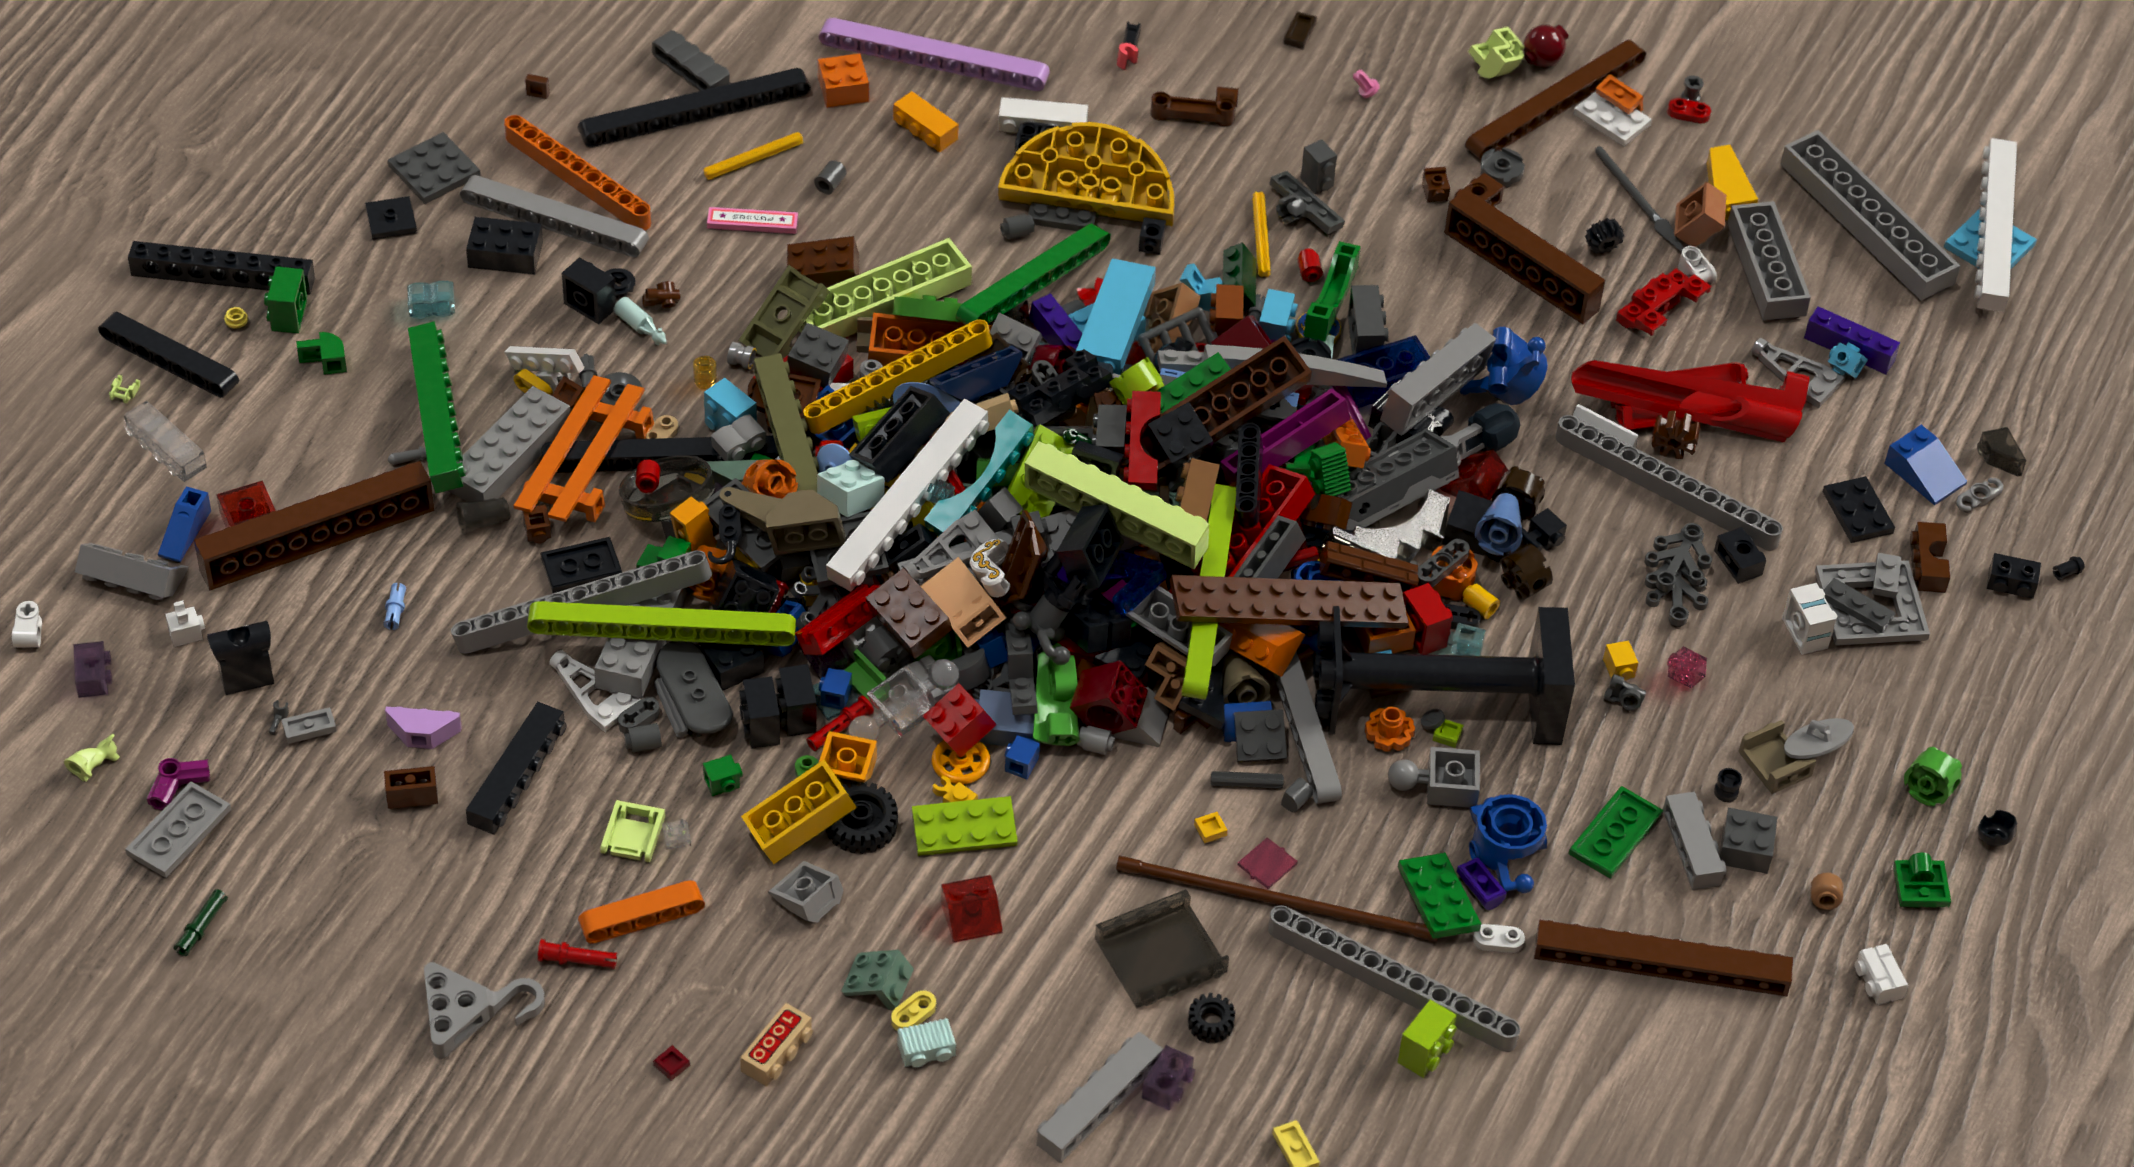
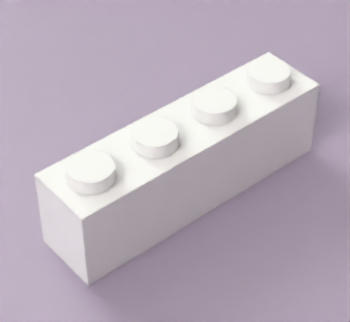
M1001 98L998 131L1018 133L1019 126L1024 122L1062 127L1070 126L1076 122H1087L1088 105Z

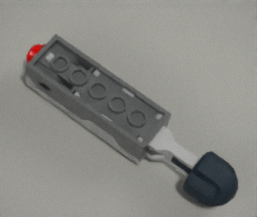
M1491 404L1475 412L1468 420V427L1453 435L1440 437L1426 428L1369 458L1368 462L1365 461L1364 468L1352 467L1348 469L1351 491L1335 496L1353 503L1346 530L1359 531L1459 477L1458 466L1461 460L1481 450L1485 453L1493 454L1506 447L1518 436L1520 420L1517 413L1509 405ZM1317 494V500L1319 504L1321 496Z

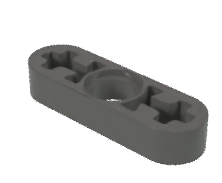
M1462 539L1452 540L1419 566L1418 586L1429 583L1431 587H1434L1468 559L1469 544ZM1446 561L1449 565L1447 567H1440L1436 562Z

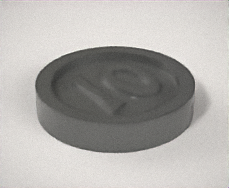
M1440 709L1429 710L1422 716L1421 724L1427 730L1436 729L1443 724L1445 715Z

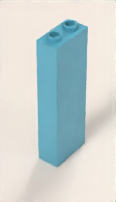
M1111 259L1076 351L1087 350L1096 356L1098 362L1111 364L1113 366V374H1121L1155 285L1156 267Z

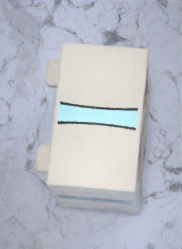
M1814 583L1790 589L1782 619L1800 653L1803 655L1828 649L1837 614L1831 610L1825 599L1823 589H1820L1818 584Z

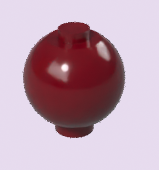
M1539 25L1531 29L1523 43L1525 47L1523 49L1525 60L1529 64L1542 68L1557 64L1563 58L1566 51L1565 41L1569 38L1567 31L1561 25L1556 27Z

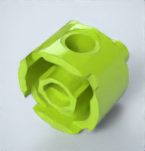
M1148 357L1109 382L1123 405H1127V398L1132 399V391L1156 392L1165 386L1164 380Z

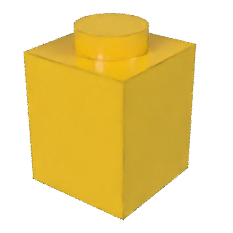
M1629 640L1606 644L1603 661L1610 677L1612 678L1613 674L1624 677V680L1635 678L1638 660Z

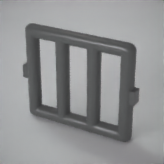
M1197 307L1140 334L1138 340L1145 357H1148L1153 364L1155 354L1149 340L1160 336L1163 345L1172 343L1167 331L1176 327L1179 328L1183 339L1194 343L1192 350L1198 351L1186 322L1197 318L1208 345H1212L1211 342L1218 335L1212 331L1203 309Z

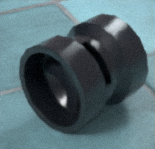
M1733 768L1722 769L1718 774L1717 783L1715 784V796L1723 802L1736 800L1742 784L1741 774Z

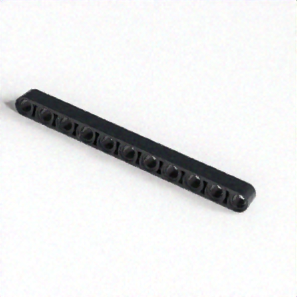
M793 68L586 118L578 124V130L587 147H596L802 97L809 93L811 86L804 71L801 68Z
M766 435L767 443L763 448L747 453L741 460H751L754 453L775 460L779 455L773 435ZM711 437L621 439L614 441L596 472L637 471L638 464L644 460L657 462L661 470L703 469V462L725 460L712 447ZM593 440L575 441L556 473L574 472ZM553 441L547 442L542 446V458Z

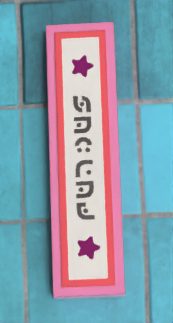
M709 207L707 228L796 234L798 213Z

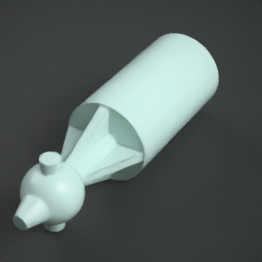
M623 297L617 301L614 306V313L639 334L651 335L655 345H659V343L667 344L665 333L661 328L656 330L651 316L628 297Z

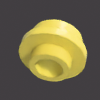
M233 307L226 312L224 320L225 324L230 328H241L246 325L248 317L242 308Z

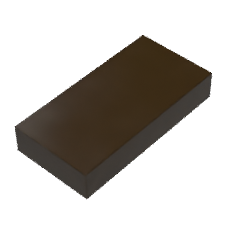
M1297 11L1284 37L1283 44L1304 49L1317 22V17Z

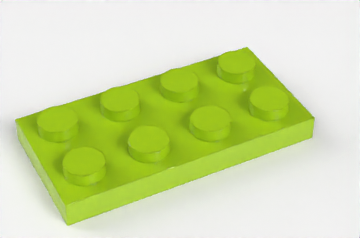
M1039 424L1035 428L1034 438L1025 450L1008 491L1022 506L1023 510H1027L1028 513L1039 511L1040 517L1043 518L1050 516L1055 501L1025 487L1024 463L1038 441L1044 444H1051L1065 454H1072L1075 445L1066 444L1061 436Z
M1011 796L912 806L911 811L918 856L1017 846L1018 841Z

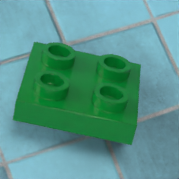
M1924 852L1913 854L1909 860L1894 861L1893 870L1900 907H1950L1951 896L1944 861L1932 860L1930 854Z

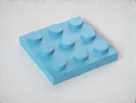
M1980 209L1948 238L1944 245L1945 249L1975 267L1977 256L1981 252L1977 251L1978 240L1981 238L1978 235L1979 224L1982 222V220H1979ZM2014 225L2012 229L2011 269L2035 246L2037 241L2036 238Z

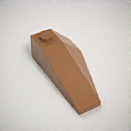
M1184 283L1153 291L1146 309V317L1149 319L1146 331L1197 308L1201 296ZM1178 327L1167 331L1172 343H1175L1177 337L1182 336ZM1160 336L1149 340L1155 354L1163 346Z

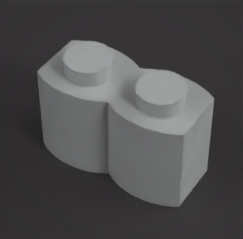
M751 415L742 416L731 425L724 426L711 435L712 447L725 461H739L747 453L758 451L767 443L765 430Z

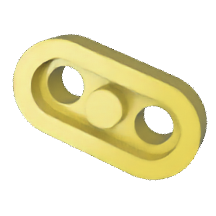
M924 990L910 996L893 1010L891 1015L893 1028L897 1031L899 1028L913 1027L928 1019L936 1010L935 996L931 992Z

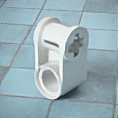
M1687 246L1682 250L1678 269L1689 278L1695 274L1706 283L1716 282L1717 274L1714 267L1698 248Z
M24 601L17 606L15 624L12 630L14 648L40 647L42 619L39 616L38 605L33 601Z

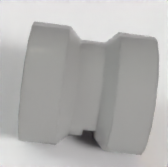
M732 342L727 354V363L731 365L741 364L743 368L751 369L754 364V358H756V347H743L741 343Z

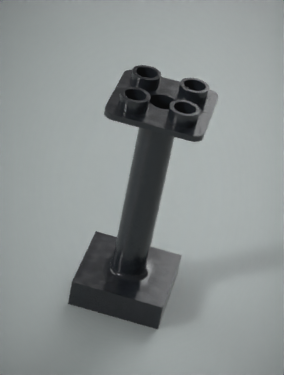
M1339 606L1332 607L1331 621H1318L1317 648L1318 650L1326 651H1314L1313 679L1319 680V688L1326 690H1316L1315 709L1319 719H1327L1328 734L1335 735L1339 705L1350 689L1529 694L1533 744L1562 745L1575 687L1568 608L1538 607L1529 657L1351 653L1341 643Z

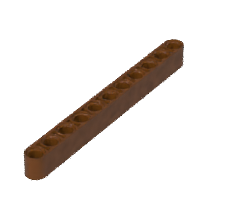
M1631 39L1622 42L1470 135L1465 143V148L1480 160L1491 149L1501 151L1502 148H1506L1592 95L1596 91V87L1609 74L1618 79L1639 66L1646 58L1647 52Z

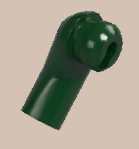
M1073 428L1065 430L1062 434L1063 441L1068 445H1076L1079 440L1092 443L1091 438L1077 432Z

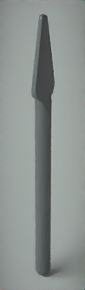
M1601 146L1596 147L1595 153L1654 222L1655 230L1682 252L1684 248L1679 239L1674 236V230L1669 221L1657 214Z

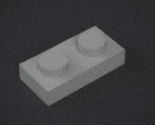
M1884 553L1877 554L1872 594L1896 598L1901 566L1900 556Z
M330 707L281 719L288 744L337 732Z

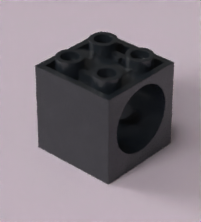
M733 558L728 562L710 601L713 610L768 613L779 593V588L775 576Z

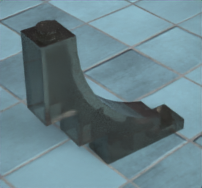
M1429 489L1418 502L1414 517L1407 522L1389 528L1378 529L1356 526L1351 533L1333 526L1323 539L1321 547L1324 548L1326 542L1330 541L1384 555L1385 557L1398 558L1410 563L1421 547L1433 552L1443 541L1450 498Z

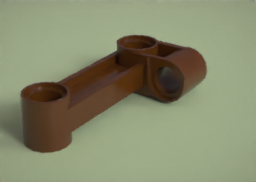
M1217 86L1216 100L1174 97L1166 92H1156L1151 97L1150 114L1153 119L1159 121L1166 120L1167 118L1216 122L1220 126L1228 127L1234 123L1239 88Z

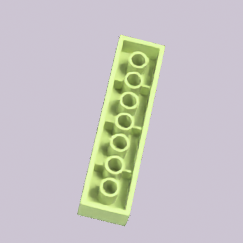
M947 238L828 287L829 294L818 310H812L799 331L801 333L805 325L810 323L845 338L857 333L858 317H873V313L892 315L894 296L922 299L923 295L936 296V299H939L970 286L972 283V266L950 238Z
M1038 441L1024 463L1026 488L1077 513L1082 506L1108 504L1122 535L1192 569L1196 568L1208 548L1209 523L1202 517L1193 516L1179 506H1172L1164 502L1159 496H1151L1143 492L1138 486L1129 485L1115 475H1108L1092 464L1087 465L1079 461L1074 455L1065 454L1057 450L1051 444H1044Z

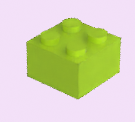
M1430 999L1402 1034L1397 1063L1422 1078L1429 1071L1433 1072L1440 1062L1441 1055L1443 1053L1448 1054L1454 1044L1452 1037L1457 1030L1455 1026L1457 1015Z

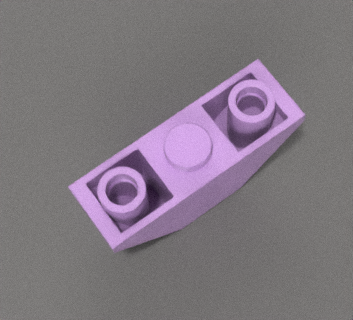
M387 706L385 709L387 726L407 747L433 749L461 732V718L458 712Z

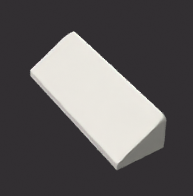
M1578 404L1573 414L1574 417L1636 448L1638 434Z

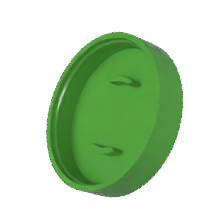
M923 295L922 299L894 296L892 315L960 322L956 320V314L962 304L958 303L956 298L944 297L943 302L936 301V296Z

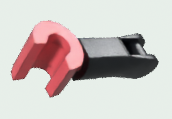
M1127 21L1123 43L1119 46L1117 65L1121 69H1126L1127 59L1137 64V44L1141 23L1134 25Z

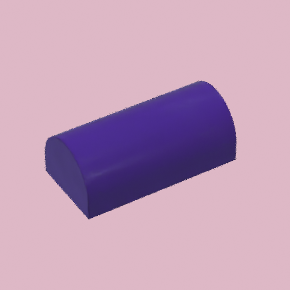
M1478 857L1457 866V874L1486 910H1492L1504 901L1507 894L1506 891Z

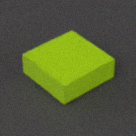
M1445 719L1443 724L1436 728L1432 741L1456 748L1464 725Z

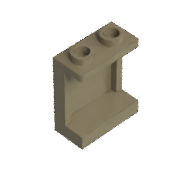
M1782 720L1776 723H1769L1758 731L1748 732L1743 736L1739 748L1740 755L1771 794L1811 777L1816 764L1814 758L1796 759L1785 754L1784 744L1787 736L1783 732L1785 723Z

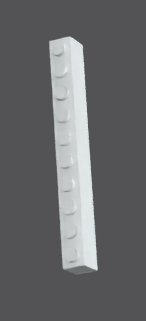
M1995 138L1990 139L1989 146L1984 147L1982 159H1986V161L1983 162L1981 172L1985 176L1982 177L1981 189L1984 192L1982 191L1980 197V205H1983V207H1981L1979 213V220H1982V222L1979 224L1978 235L1981 238H1979L1977 251L1981 252L1978 254L1976 267H1980V269H1977L1975 282L1979 283V285H1976L1974 298L1978 299L1977 308L2004 312L2009 299L2017 142Z
M966 399L959 404L826 564L828 579L850 592L856 585H860L864 581L868 570L878 564L883 552L888 551L892 547L894 539L898 534L901 535L905 531L911 518H915L919 514L921 506L925 501H929L933 497L935 489L939 484H943L947 480L949 472L954 467L959 466L963 455L967 451L972 450L977 438L986 433L989 428L988 411Z

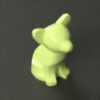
M112 733L102 740L97 748L82 749L65 759V767L82 781H87L92 777L91 770L100 766L104 759L117 761L120 758L117 754V746L112 741L115 735Z

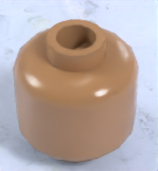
M1821 873L1813 878L1811 882V900L1816 907L1823 910H1831L1841 904L1843 901V882L1840 877L1832 873Z

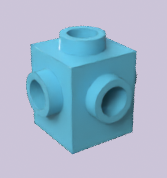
M1839 342L1830 351L1828 362L1833 365L1832 370L1843 376L1847 373L1856 379L1868 359L1858 353L1860 349L1848 342L1847 345Z

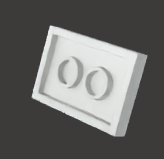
M1596 91L1574 108V115L1623 147L1651 126L1652 122L1651 118L1637 109L1630 115L1598 95Z

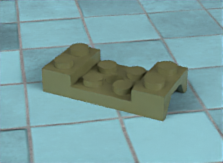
M788 265L738 341L744 347H756V354L761 357L781 353L782 358L786 357L792 349L789 344L812 310L819 309L830 291L823 284L812 281ZM780 311H788L785 318L778 319Z

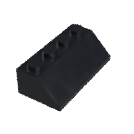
M910 386L851 451L849 456L883 476L885 482L889 483L890 480L898 475L899 470L913 459L916 451L929 441L930 436L937 428L944 424L946 418L951 413L934 394Z

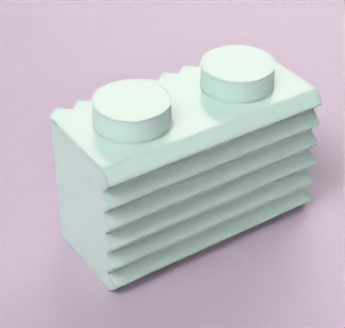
M947 1018L897 1030V1043L905 1067H921L926 1062L934 1060L944 1062L952 1056H956V1043Z

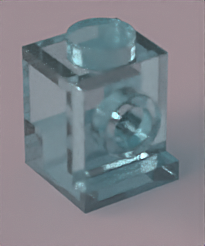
M1458 623L1456 631L1450 632L1448 645L1452 646L1451 653L1463 656H1480L1486 630Z

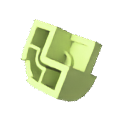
M1505 27L1493 30L1487 42L1472 45L1468 52L1475 62L1481 66L1477 73L1485 78H1493L1509 74L1516 69L1524 58L1523 49L1525 47L1510 28Z

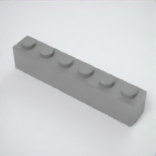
M1138 1032L1133 1038H1127L1122 1044L1121 1049L1116 1054H1111L1105 1061L1104 1066L1099 1071L1095 1070L1082 1088L1078 1087L1075 1089L1071 1099L1066 1104H1060L1055 1110L1054 1115L1048 1121L1044 1120L1039 1125L1036 1131L1037 1146L1062 1163L1162 1063L1163 1048L1141 1032Z

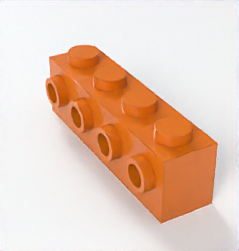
M1351 416L1349 421L1322 438L1325 445L1336 442L1346 449L1347 466L1364 468L1365 461H1369L1371 449L1354 420L1351 419Z

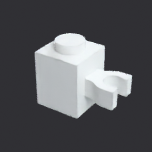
M183 601L175 602V612L165 614L173 646L176 647L203 640L201 630L205 629L202 615L197 616L194 607L185 609Z

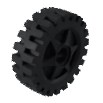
M851 782L850 788L847 784L842 785L857 808L825 829L829 840L832 839L835 846L840 844V849L844 851L849 847L850 853H855L856 849H860V854H866L867 848H869L870 853L875 852L876 846L882 849L885 847V842L889 844L892 836H895L898 824V809L895 799H892V794L890 792L886 793L885 788L882 786L877 790V784L871 783L870 787L867 786V782H861V786H857V782Z

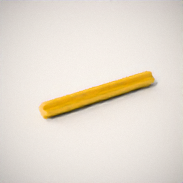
M795 132L707 166L703 169L704 176L707 180H711L801 145L803 137L800 132Z
M1254 192L1252 201L1258 275L1260 277H1268L1271 269L1265 194L1263 192Z

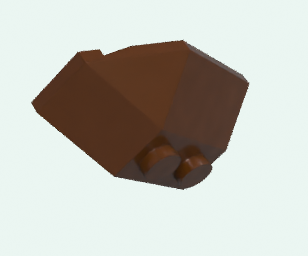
M1027 510L1022 511L1001 570L1005 573L1004 578L1010 583V589L1004 596L993 597L996 605L1000 607L1024 599L1033 588L1034 582L1038 581L1039 576L1037 572L1040 570L1042 561H1045L1048 555V548Z

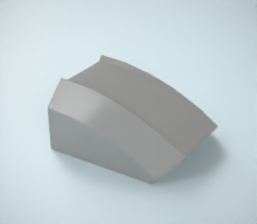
M803 861L768 893L799 917L810 922L819 923V920L836 904H840L844 890L838 875Z

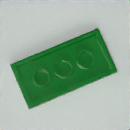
M1621 786L1571 846L1568 854L1611 879L1660 819L1663 809Z

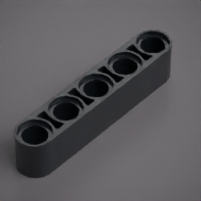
M1254 423L1245 424L1240 428L1235 505L1239 524L1247 528L1257 525L1260 519L1263 444L1260 427Z

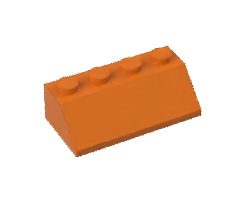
M1218 623L1233 634L1230 650L1281 677L1305 636L1304 633L1289 625Z

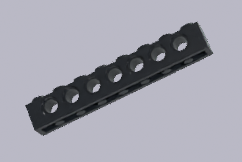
M133 241L128 254L131 276L270 290L269 277L274 275L276 267L303 269L307 295L311 294L315 281L313 260L139 241Z

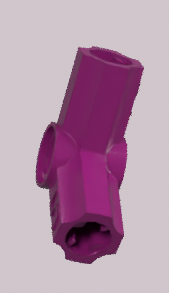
M174 758L162 760L158 765L159 773L147 797V804L151 805L154 809L163 811L172 801L176 790L183 784L209 782L210 769L208 759L179 762Z

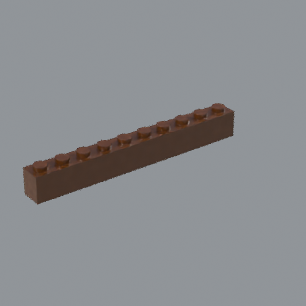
M1539 920L1534 959L1786 997L1792 983L1793 957L1782 954H1768L1755 950L1734 949L1729 946L1721 947L1706 943L1687 942L1680 939L1660 938L1654 935L1633 934L1627 931L1619 932L1605 928L1586 927L1579 924H1565L1553 920Z

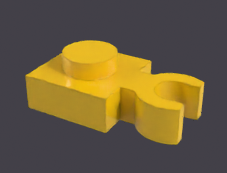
M946 776L941 777V784L944 787H939L936 784L932 785V792L937 796L943 797V803L978 799V794L960 782L953 786L950 779Z

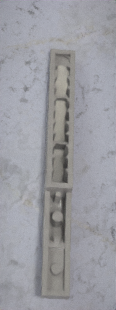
M1205 345L1204 352L1158 350L1157 360L1159 371H1161V368L1187 372L1219 352L1232 369L1262 349ZM1298 353L1312 371L1310 382L1306 385L1387 388V381L1383 370Z

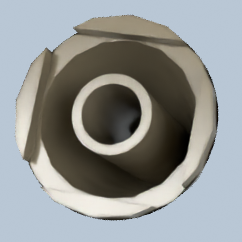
M1229 652L1222 658L1224 704L1270 700L1268 682L1244 656L1236 652Z

